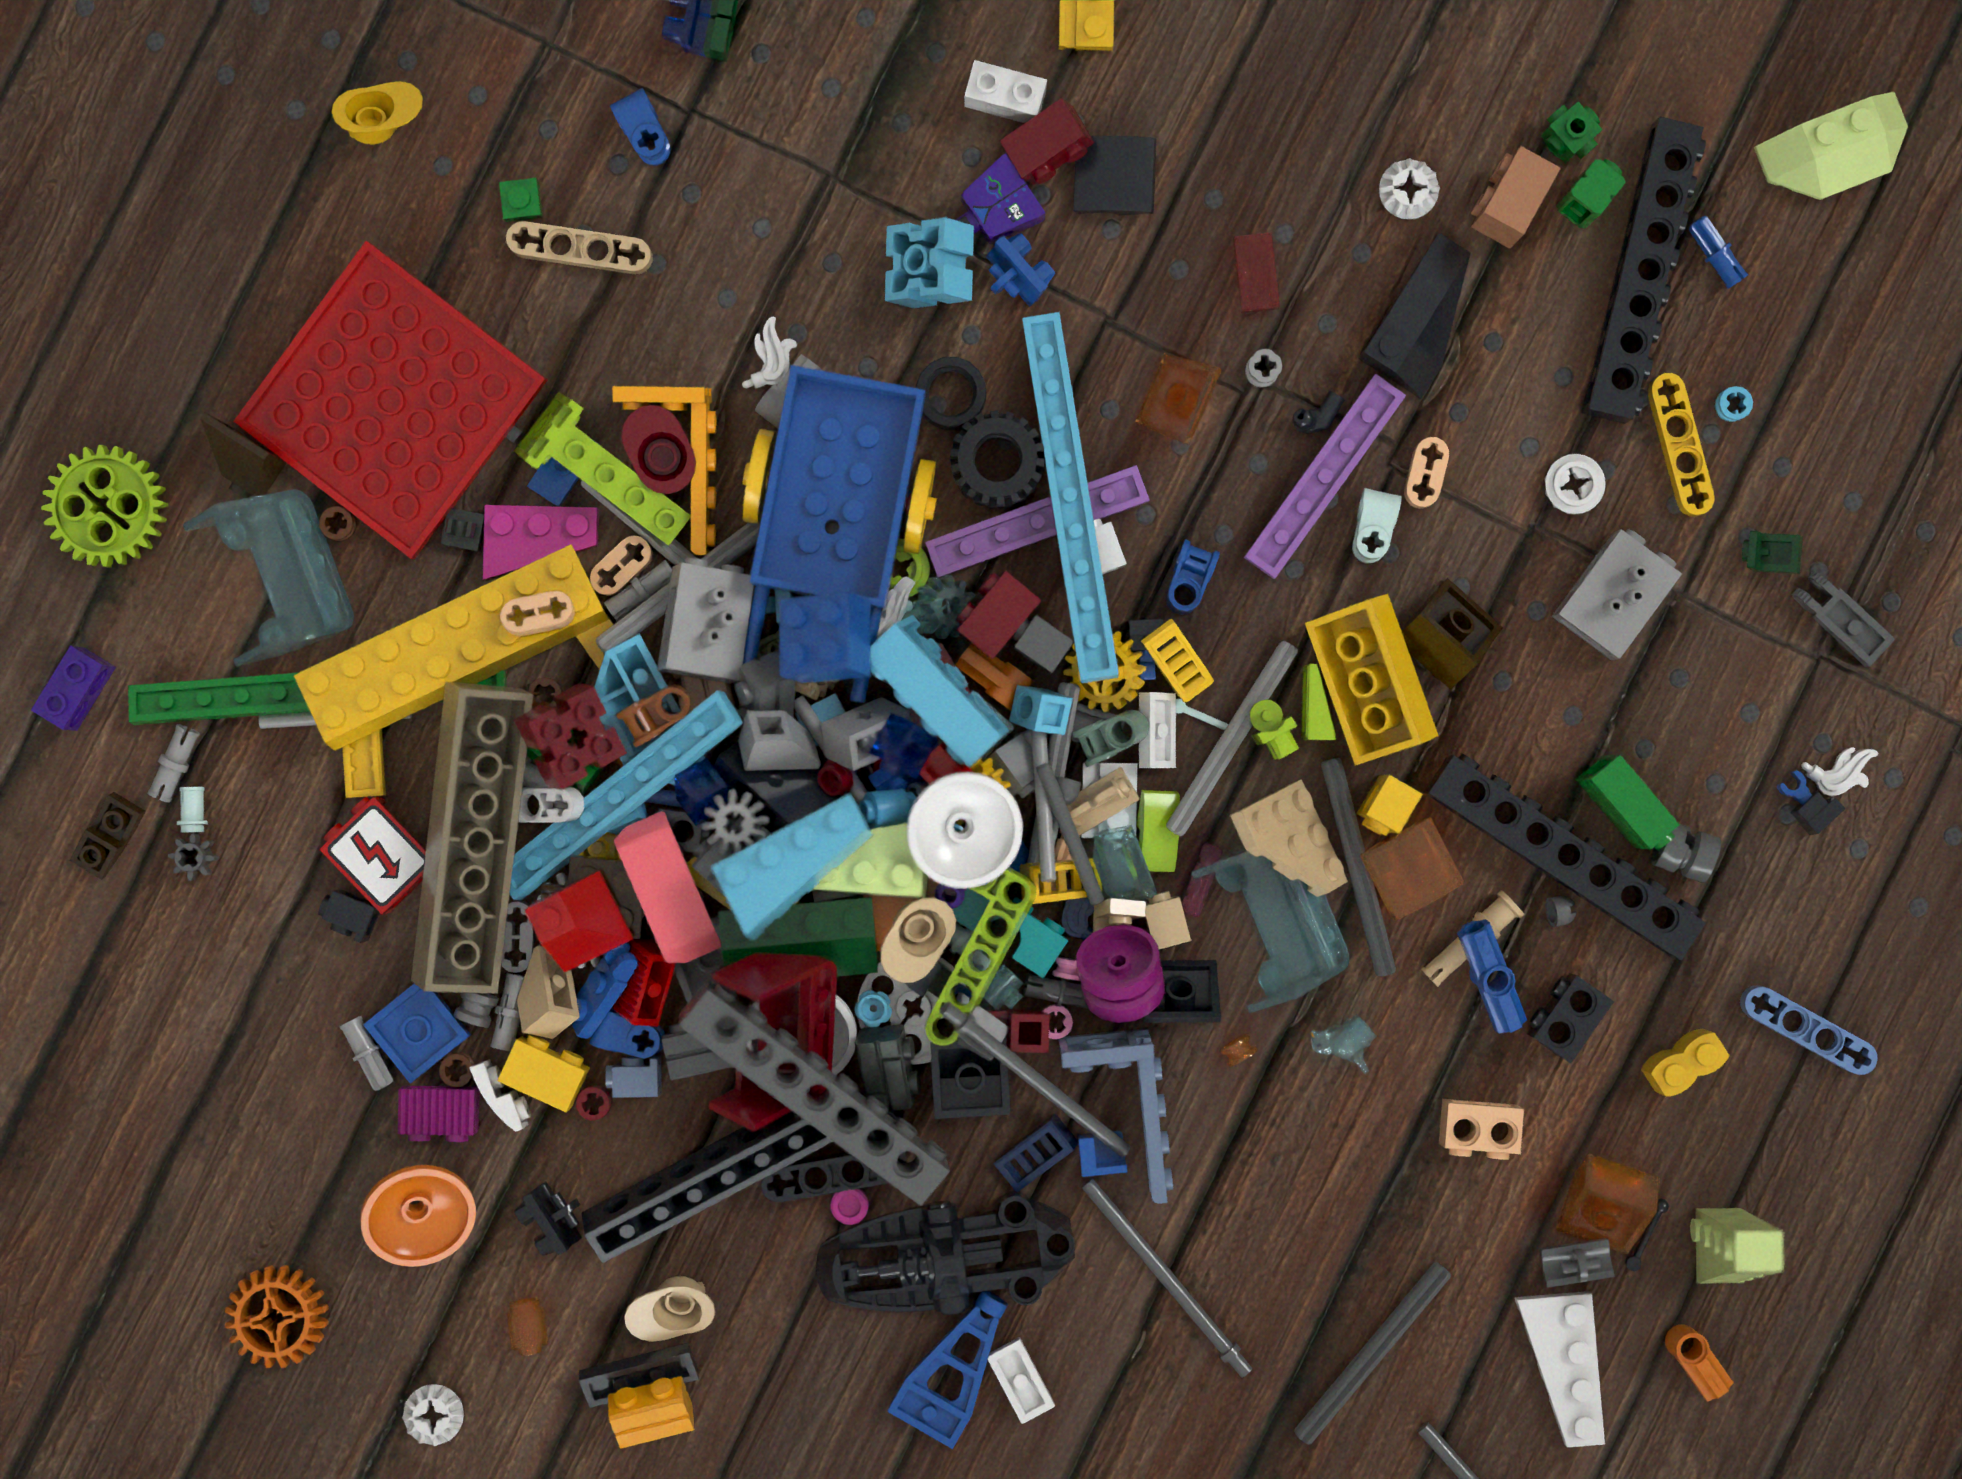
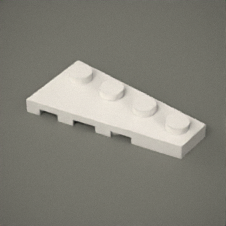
M1585 1291L1514 1297L1518 1310L1521 1313L1529 1342L1532 1345L1538 1363L1537 1366L1544 1380L1564 1444L1567 1448L1604 1445L1592 1293Z

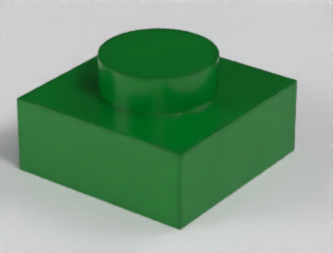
M537 178L499 182L503 219L505 222L543 218Z

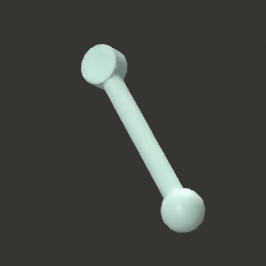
M1176 699V714L1186 713L1222 730H1225L1229 725L1186 706V703L1181 699Z

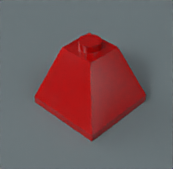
M600 870L531 903L524 909L541 945L564 972L634 939Z

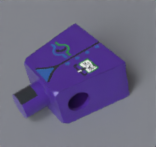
M1005 153L961 194V202L967 212L955 219L956 221L973 225L974 234L981 231L987 242L993 244L1003 235L1007 238L1045 220V211Z

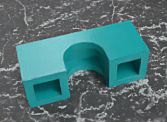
M966 888L962 904L952 909L956 921L974 932L990 899ZM1015 896L1012 901L1018 904L1022 902V899ZM1031 906L1019 929L1021 934L1020 942L1011 957L1044 978L1068 942V939L1062 936L1065 928L1052 919L1046 917L1044 922H1041L1032 916L1031 913L1034 908ZM997 915L991 920V922L997 919L1004 918Z

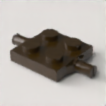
M571 855L569 876L565 885L542 883L541 890L544 891L540 894L541 899L554 893L551 891L556 892L600 870L634 939L642 937L645 913L621 859Z

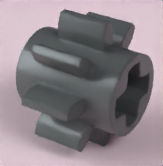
M199 833L191 834L189 843L182 838L175 840L178 848L175 853L168 854V857L174 859L177 865L173 870L174 874L187 871L189 881L197 879L198 871L205 876L212 874L208 866L212 861L219 860V856L213 855L210 849L214 844L213 840L200 843ZM189 851H198L199 854L195 857L198 863L190 864L188 860L191 859L192 855Z

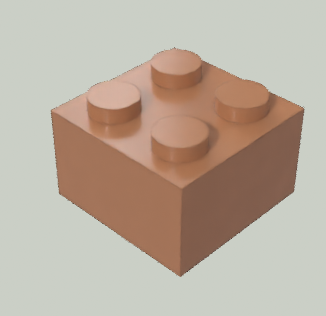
M1522 146L1513 155L1506 153L1489 179L1494 184L1493 188L1491 186L1487 187L1471 211V214L1476 216L1471 227L1510 249L1526 232L1561 168Z

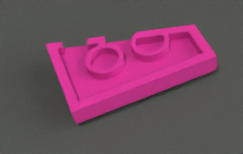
M485 505L483 580H490L513 572L572 544L576 553L597 547L599 509L597 507Z

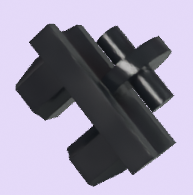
M546 1181L522 1197L523 1202L514 1210L521 1224L527 1226L536 1220L543 1233L534 1238L536 1248L542 1256L554 1252L559 1256L582 1239V1236L575 1227L579 1224V1221L572 1212L581 1205L578 1199L575 1198L566 1203L561 1193L557 1192L554 1194Z

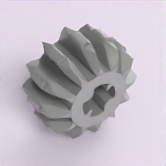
M731 790L728 794L729 805L718 795L714 800L720 808L719 812L709 807L705 809V813L708 816L715 817V822L702 824L704 830L716 829L717 833L708 838L709 844H714L721 838L724 839L719 850L722 854L728 852L732 842L734 843L735 854L743 850V841L747 847L755 844L751 838L752 835L765 839L767 833L756 829V824H766L769 822L768 817L756 818L754 815L764 807L762 802L755 803L751 808H748L752 794L746 792L740 804H738L737 793L735 790ZM733 812L734 816H740L741 813L745 818L741 823L743 831L737 834V830L730 832L726 827L730 824L728 816Z

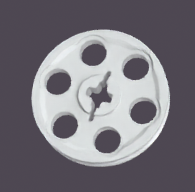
M939 957L938 960L953 972L954 967ZM879 962L877 964L878 973L867 975L861 986L859 996L865 991L873 990L872 982L876 977H889L894 984L892 993L888 995L890 999L889 1007L892 1008V1014L889 1019L891 1025L901 1024L906 1016L907 1006L903 1004L906 999L914 1001L919 995L912 991L905 983L893 980L884 971L882 963ZM926 991L921 999L920 1008L924 1012L921 1015L914 1013L903 1025L905 1035H916L922 1042L921 1050L915 1054L914 1060H910L911 1064L931 1062L930 1042L932 1041L929 1040L926 1034L925 1026L939 998L929 991ZM958 993L956 997L963 1004H968L970 1001L969 997L964 993ZM871 1005L870 1010L876 1012L877 1006ZM858 1019L861 1029L869 1028L863 1024L861 1019Z

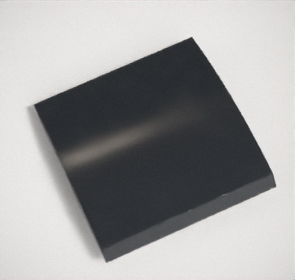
M1091 136L1095 143L1087 148V153L1082 158L1075 161L1073 211L1078 214L1114 212L1117 215L1154 214L1157 139L1139 136Z

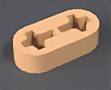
M1437 437L1423 439L1416 445L1413 451L1404 487V496L1406 501L1415 508L1429 507L1437 501L1441 492L1449 459V449L1446 443ZM1433 445L1435 446V453L1440 454V459L1434 460L1430 470H1426L1427 457L1421 455V451L1427 450ZM1424 475L1428 476L1426 489L1431 490L1432 494L1420 501L1418 500V493L1412 491L1413 486L1421 484Z
M635 535L623 539L591 571L590 581L594 590L606 596H613L621 592L630 583V580L637 577L652 561L653 550L651 545L642 537ZM631 544L635 547L642 544L644 546V549L641 551L644 557L643 560L638 562L633 559L624 566L622 562L630 554L627 547ZM619 566L621 570L614 576L616 585L614 587L608 585L601 587L599 585L602 581V577L599 575L601 571L605 570L610 573Z
M551 591L508 601L501 610L503 626L515 636H526L560 629L568 626L575 616V607L571 599L560 591ZM559 601L561 606H567V609L561 611V617L555 619L552 613L541 614V611L552 609V602ZM516 609H521L524 614L535 613V616L524 618L523 625L517 627L514 621H509V618L515 616Z

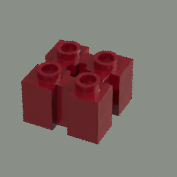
M578 683L553 697L557 705L556 707L538 705L513 719L526 746L540 750L542 755L534 759L546 785L551 788L563 790L588 776L584 768L585 766L591 765L602 768L627 754L614 726L601 723L599 717L607 712L592 685ZM570 730H573V740L571 743H568L567 740L571 737Z

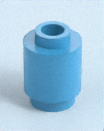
M904 789L867 792L863 800L860 801L859 808L870 829L904 824L908 822L916 796L913 792H906Z

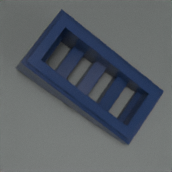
M1053 1114L993 1164L1012 1188L1019 1192L1074 1151L1078 1141L1058 1115ZM1048 1132L1051 1133V1135H1052V1136L1055 1138V1140L1059 1143L1060 1147H1058V1146L1055 1144V1142H1054V1141L1051 1139V1137L1047 1134ZM1039 1139L1051 1155L1046 1157L1035 1142ZM1027 1149L1038 1165L1034 1167L1022 1151ZM1013 1158L1027 1173L1025 1176L1022 1177L1010 1161Z

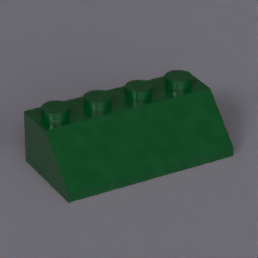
M872 897L792 904L784 915L774 920L754 941L745 936L733 910L718 912L724 968L754 953L821 956L835 963L837 977L878 973Z

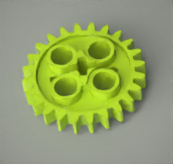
M98 445L96 455L92 449L84 447L83 459L75 454H69L72 465L68 467L58 463L57 467L62 473L61 477L49 476L48 479L55 485L54 490L43 491L44 495L52 498V503L41 506L42 510L52 512V517L44 521V525L57 528L50 538L56 541L64 539L60 550L68 553L74 549L72 559L82 561L87 555V565L96 566L100 559L104 567L111 568L113 558H115L118 564L127 565V553L133 558L140 559L141 555L138 547L143 546L152 549L153 546L148 540L149 535L159 537L162 535L154 527L155 523L167 522L165 517L158 514V509L168 507V503L157 498L166 489L162 486H153V483L160 477L159 474L155 472L146 473L150 465L149 462L141 460L136 463L137 454L131 451L123 457V448L114 446L109 454L107 446ZM108 470L111 476L110 483L106 488L100 489L97 483L98 477L103 471ZM85 483L96 497L107 500V507L123 518L130 525V528L125 530L113 515L102 512L103 506L93 497L86 494L80 485ZM131 496H136L138 508L133 514L128 515L125 511V503ZM82 498L85 503V510L81 515L75 517L72 512V505L77 499ZM109 523L113 530L112 536L108 541L102 542L99 536L100 529L103 525Z

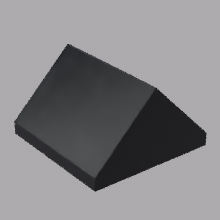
M1160 960L1164 976L1165 994L1160 1005L1149 1015L1142 1017V1020L1145 1023L1221 1022L1217 961Z

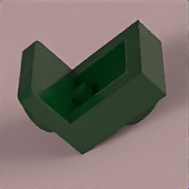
M1750 531L1749 540L1745 539L1743 542L1742 560L1747 562V568L1754 572L1800 574L1803 536Z

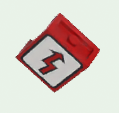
M365 797L350 811L354 816L344 826L338 823L325 834L323 839L326 843L319 850L383 915L390 913L423 881L426 849L385 808L384 804L386 801L382 797H373L371 800Z

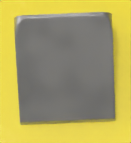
M976 1005L971 1013L975 1017V1022L1002 1043L1010 1028ZM959 1034L958 1044L992 1061L993 1055L966 1034Z

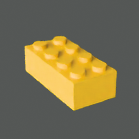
M1388 594L1360 602L1305 623L1355 766L1422 744L1439 736Z

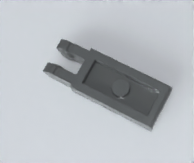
M1813 571L1807 577L1813 587L1827 596L1828 599L1820 605L1809 593L1800 588H1797L1791 594L1801 607L1813 614L1811 617L1865 667H1870L1895 640L1894 637L1841 588L1837 589L1825 577Z

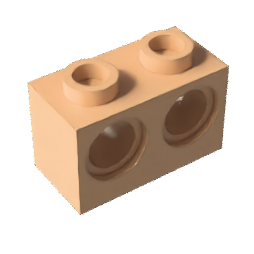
M1442 1099L1439 1144L1444 1148H1448L1450 1155L1470 1157L1472 1156V1150L1487 1152V1158L1508 1160L1509 1153L1521 1154L1524 1109L1514 1104ZM1461 1119H1468L1471 1124L1469 1134L1463 1138H1456L1453 1132L1454 1125ZM1499 1122H1505L1508 1126L1507 1136L1503 1140L1494 1141L1491 1137L1493 1126Z

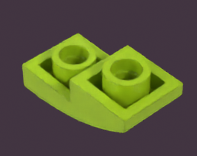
M1142 790L1136 823L1140 829V837L1135 866L1139 871L1175 872L1179 835L1171 832L1166 827V824L1180 803V794L1177 791Z

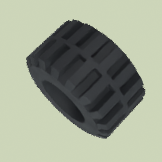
M996 410L990 411V414L987 415L982 413L976 415L974 420L971 422L967 421L962 426V430L959 434H956L953 440L950 461L953 479L966 498L969 497L973 500V503L979 506L981 504L988 506L989 509H996V507H1004L1006 509L1012 507L1013 504L1023 502L1030 493L1034 492L1044 469L1043 443L1040 442L1039 434L1035 428L1032 429L1028 425L1029 422L1024 418L1019 419L1014 416V413L1008 411L1006 414H1002ZM992 439H1002L1016 447L1020 457V464L1017 472L1010 479L994 482L980 475L975 465V455L983 443Z

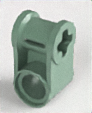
M1132 709L1104 721L1101 719L1072 732L1073 738H1078L1087 758L1085 765L1089 767L1142 741L1148 734L1149 724L1144 714ZM1122 721L1128 723L1132 728L1131 738L1123 733L1121 728Z

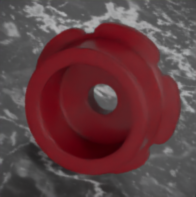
M832 760L826 761L823 766L824 768L818 773V782L821 789L831 796L844 795L846 791H850L853 787L852 771Z

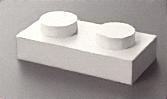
M1139 693V711L1145 715L1149 724L1147 736L1139 742V768H1176V693Z
M1020 1337L989 1353L988 1361L1021 1424L1055 1407V1403Z

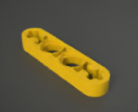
M1664 373L1654 378L1649 384L1648 398L1676 503L1680 511L1685 515L1691 517L1699 516L1712 508L1714 492L1685 384L1678 375ZM1663 381L1669 387L1674 386L1675 393L1670 395L1671 405L1674 406L1679 403L1681 409H1674L1666 414L1662 413V409L1669 406L1666 395L1659 396L1658 389L1663 386ZM1670 417H1679L1684 421L1686 430L1681 437H1674L1668 433L1666 424ZM1680 453H1689L1694 457L1695 468L1691 473H1683L1677 468L1676 459ZM1698 475L1700 481L1693 483L1694 491L1696 494H1703L1704 501L1699 503V509L1696 508L1695 504H1688L1687 497L1692 495L1691 485L1682 486L1681 483L1682 480H1689Z

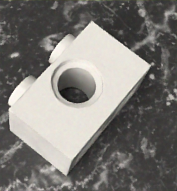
M974 60L964 96L965 107L1026 123L1041 111L1046 93L1047 79Z

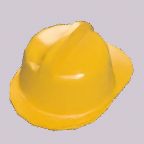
M402 81L353 89L338 96L333 103L332 116L335 123L342 129L349 131L352 138L364 144L375 145L390 139L398 127L408 124L413 120L422 108L423 97L418 88Z

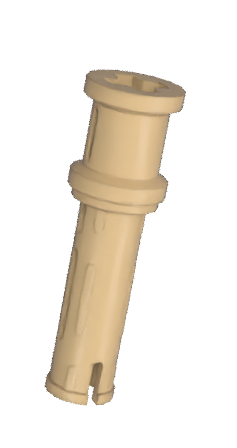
M1502 890L1497 893L1498 898L1482 913L1477 911L1472 919L1474 921L1488 920L1496 939L1501 936L1500 931L1514 918H1521L1524 915L1522 910ZM1459 937L1426 967L1421 969L1437 987L1467 960Z

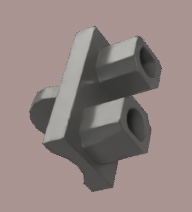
M1607 1238L1539 1248L1544 1281L1547 1288L1615 1277L1610 1257L1609 1239Z

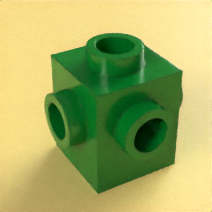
M1578 101L1570 109L1562 105L1548 117L1547 121L1550 123V126L1541 137L1545 140L1549 151L1566 164L1575 155L1581 160L1598 145L1594 139L1603 129L1598 125L1600 120L1596 113L1588 106L1583 107ZM1570 125L1573 127V129H1574L1577 133H1574V132L1571 130Z

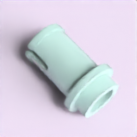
M179 787L181 821H177V825H181V833L204 832V825H208V821H204L205 787Z

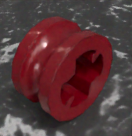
M591 1085L585 1088L576 1100V1108L579 1114L584 1119L590 1121L603 1118L610 1111L612 1105V1097L609 1091L599 1085ZM589 1093H597L596 1098L601 1096L604 1100V1103L598 1108V1113L591 1112L592 1107L587 1110L584 1102L590 1099Z

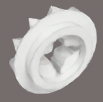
M1411 158L1394 162L1384 172L1379 185V195L1384 207L1391 214L1402 219H1416L1427 214L1436 204L1440 190L1436 172H1433L1425 162L1415 161ZM1409 174L1411 175L1413 185L1425 188L1413 194L1411 204H1409L1406 191L1394 189L1405 185Z
M1570 454L1561 457L1551 465L1544 478L1545 495L1549 497L1555 508L1567 514H1579L1591 510L1600 502L1605 491V477L1602 469L1593 459L1581 454ZM1570 473L1573 474L1575 479L1582 478L1584 480L1588 478L1589 480L1579 488L1578 496L1575 495L1573 490H1561L1560 488L1570 481Z
M430 1384L420 1387L410 1395L405 1402L402 1419L405 1422L407 1434L417 1439L419 1444L425 1443L437 1446L450 1441L458 1433L463 1423L464 1411L459 1397L451 1389L438 1384ZM431 1400L435 1412L448 1414L436 1421L434 1430L429 1419L418 1417L427 1413Z

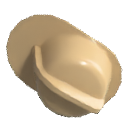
M921 898L904 905L897 912L893 920V926L882 944L880 959L884 971L893 980L910 983L925 977L951 941L955 933L956 919L953 910L944 901L936 898Z
M674 1276L665 1280L656 1291L635 1298L627 1307L624 1317L626 1327L632 1335L641 1340L655 1342L705 1329L713 1321L715 1308L710 1297L705 1294L703 1282H696L685 1276Z

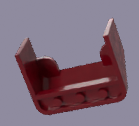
M754 953L713 973V981L758 1001L759 1011L767 1017L768 1021L766 1023L776 1031L782 1028L789 1032L798 1041L796 1046L807 1054L810 1051L817 1053L827 1062V1069L832 1072L837 967L834 962L821 956ZM758 1039L756 1052L763 1050L767 1046L764 1040ZM786 1061L781 1063L777 1070L783 1074H790L798 1066L793 1062ZM737 1069L736 1088L709 1102V1109L752 1131H756L792 1111ZM815 1084L807 1092L812 1096H819L827 1087Z

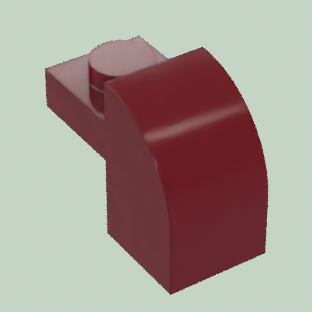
M1021 1009L986 1010L1010 1028L1005 1038L1007 1048L1012 1052H1049L1050 1015L1048 1013Z

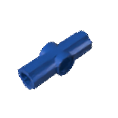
M1486 919L1473 920L1463 925L1461 930L1457 932V935L1470 966V979L1479 989L1494 1030L1500 1034L1504 1032L1512 1033L1522 1028L1527 1018L1514 987L1515 976L1512 970L1506 966L1490 922ZM1497 971L1496 977L1487 983L1489 975Z

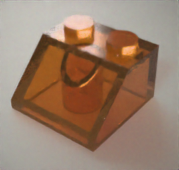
M1588 1153L1573 1175L1556 1230L1586 1241L1607 1238L1609 1239L1610 1249L1627 1255L1657 1213L1659 1177Z

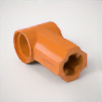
M972 644L968 646L955 664L958 669L986 689L985 692L1010 711L1013 705L1016 686L1031 687L1034 683L1031 678L1009 662L1005 664L996 656L993 659H989Z
M1685 1324L1672 1327L1665 1337V1346L1677 1359L1702 1397L1709 1402L1713 1399H1719L1726 1394L1733 1381L1710 1350L1707 1340L1692 1327ZM1688 1338H1693L1692 1348L1685 1353H1681L1682 1343Z

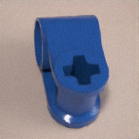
M643 88L610 105L625 136L627 135L632 147L644 163L656 166L668 159L671 150L670 143L658 121V115ZM653 138L656 148L649 150L647 141Z
M1184 540L1174 565V573L1165 597L1166 604L1172 612L1180 615L1189 614L1198 606L1207 583H1209L1220 552L1214 550L1211 553L1192 546L1189 540ZM1186 587L1190 589L1193 593V602L1186 606L1177 603L1174 598V590L1176 588Z
M610 1009L592 1035L589 1044L608 1051L621 1052L638 1058H648L663 1049L661 1036L665 1034V1031L660 1025L658 1027L632 1025L613 1009ZM648 1031L650 1032L649 1038L654 1040V1044L643 1048L644 1041L639 1040V1035L645 1034Z

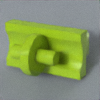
M1261 700L1252 706L1249 719L1252 726L1260 731L1251 735L1256 745L1266 744L1274 760L1281 759L1299 749L1290 732L1291 729L1297 727L1292 716L1283 718L1280 706L1272 700Z

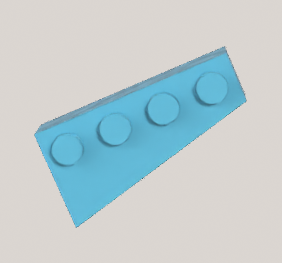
M911 615L894 623L870 647V671L880 680L886 679L895 689L893 693L897 700L907 708L912 707L922 717L920 719L922 726L931 735H939L948 745L946 747L947 752L956 762L960 764L965 763L970 767L990 750L1009 729L978 693L972 691L969 694L966 691L965 687L968 684L964 675L957 667H953L948 663L944 664L941 661L940 652L942 649L933 638L928 640L916 631L921 624Z
M848 794L711 866L745 936L754 941L774 920L784 915L792 904L818 885L819 881L833 868H837L870 839L873 833L857 802Z

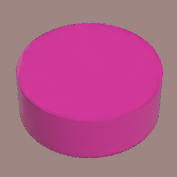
M861 1188L836 1192L831 1201L833 1216L836 1220L846 1225H853L863 1220L869 1207L868 1197Z

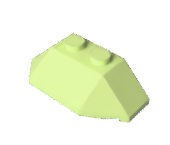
M1895 92L1868 97L1804 122L1755 146L1754 150L1768 183L1777 186L1781 185L1792 191L1822 200L1892 172L1908 125Z

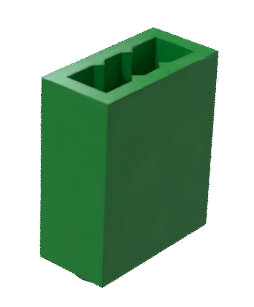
M1603 755L1575 779L1633 848L1652 849L1655 847L1656 850H1659L1675 837L1672 831L1680 824L1621 755Z

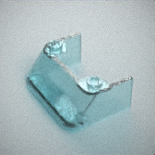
M288 490L215 504L183 524L185 531L216 526L222 541L229 548L236 551L251 549L276 617L265 621L259 628L258 637L261 645L235 658L236 666L287 654L337 635L351 627L354 620L351 604L325 535L321 532L319 519L313 503L302 491Z
M1242 848L1191 872L1194 879L1215 872L1218 883L1225 890L1231 893L1243 891L1270 958L1261 964L1258 976L1259 983L1266 995L1247 1006L1249 1013L1297 999L1348 967L1349 952L1326 896L1316 897L1307 891L1308 885L1300 879L1290 880L1272 868V861L1263 855L1255 857L1246 851L1245 848Z

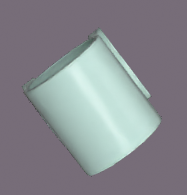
M1364 488L1358 508L1357 526L1352 543V551L1359 561L1367 564L1375 563L1388 551L1393 529L1397 522L1402 496ZM1369 536L1374 537V544L1380 546L1373 553L1367 552L1368 546L1362 543Z

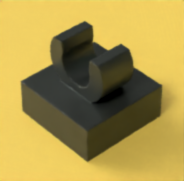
M452 508L445 518L441 544L480 552L484 534V514Z

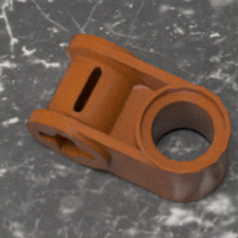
M670 684L646 698L639 699L615 715L618 720L623 719L634 738L632 742L634 747H638L685 717L690 708V696L684 687ZM676 693L683 698L684 706L679 712L670 713L665 710L662 705V699L666 694ZM635 715L639 718L640 722L642 723L645 729L641 727Z

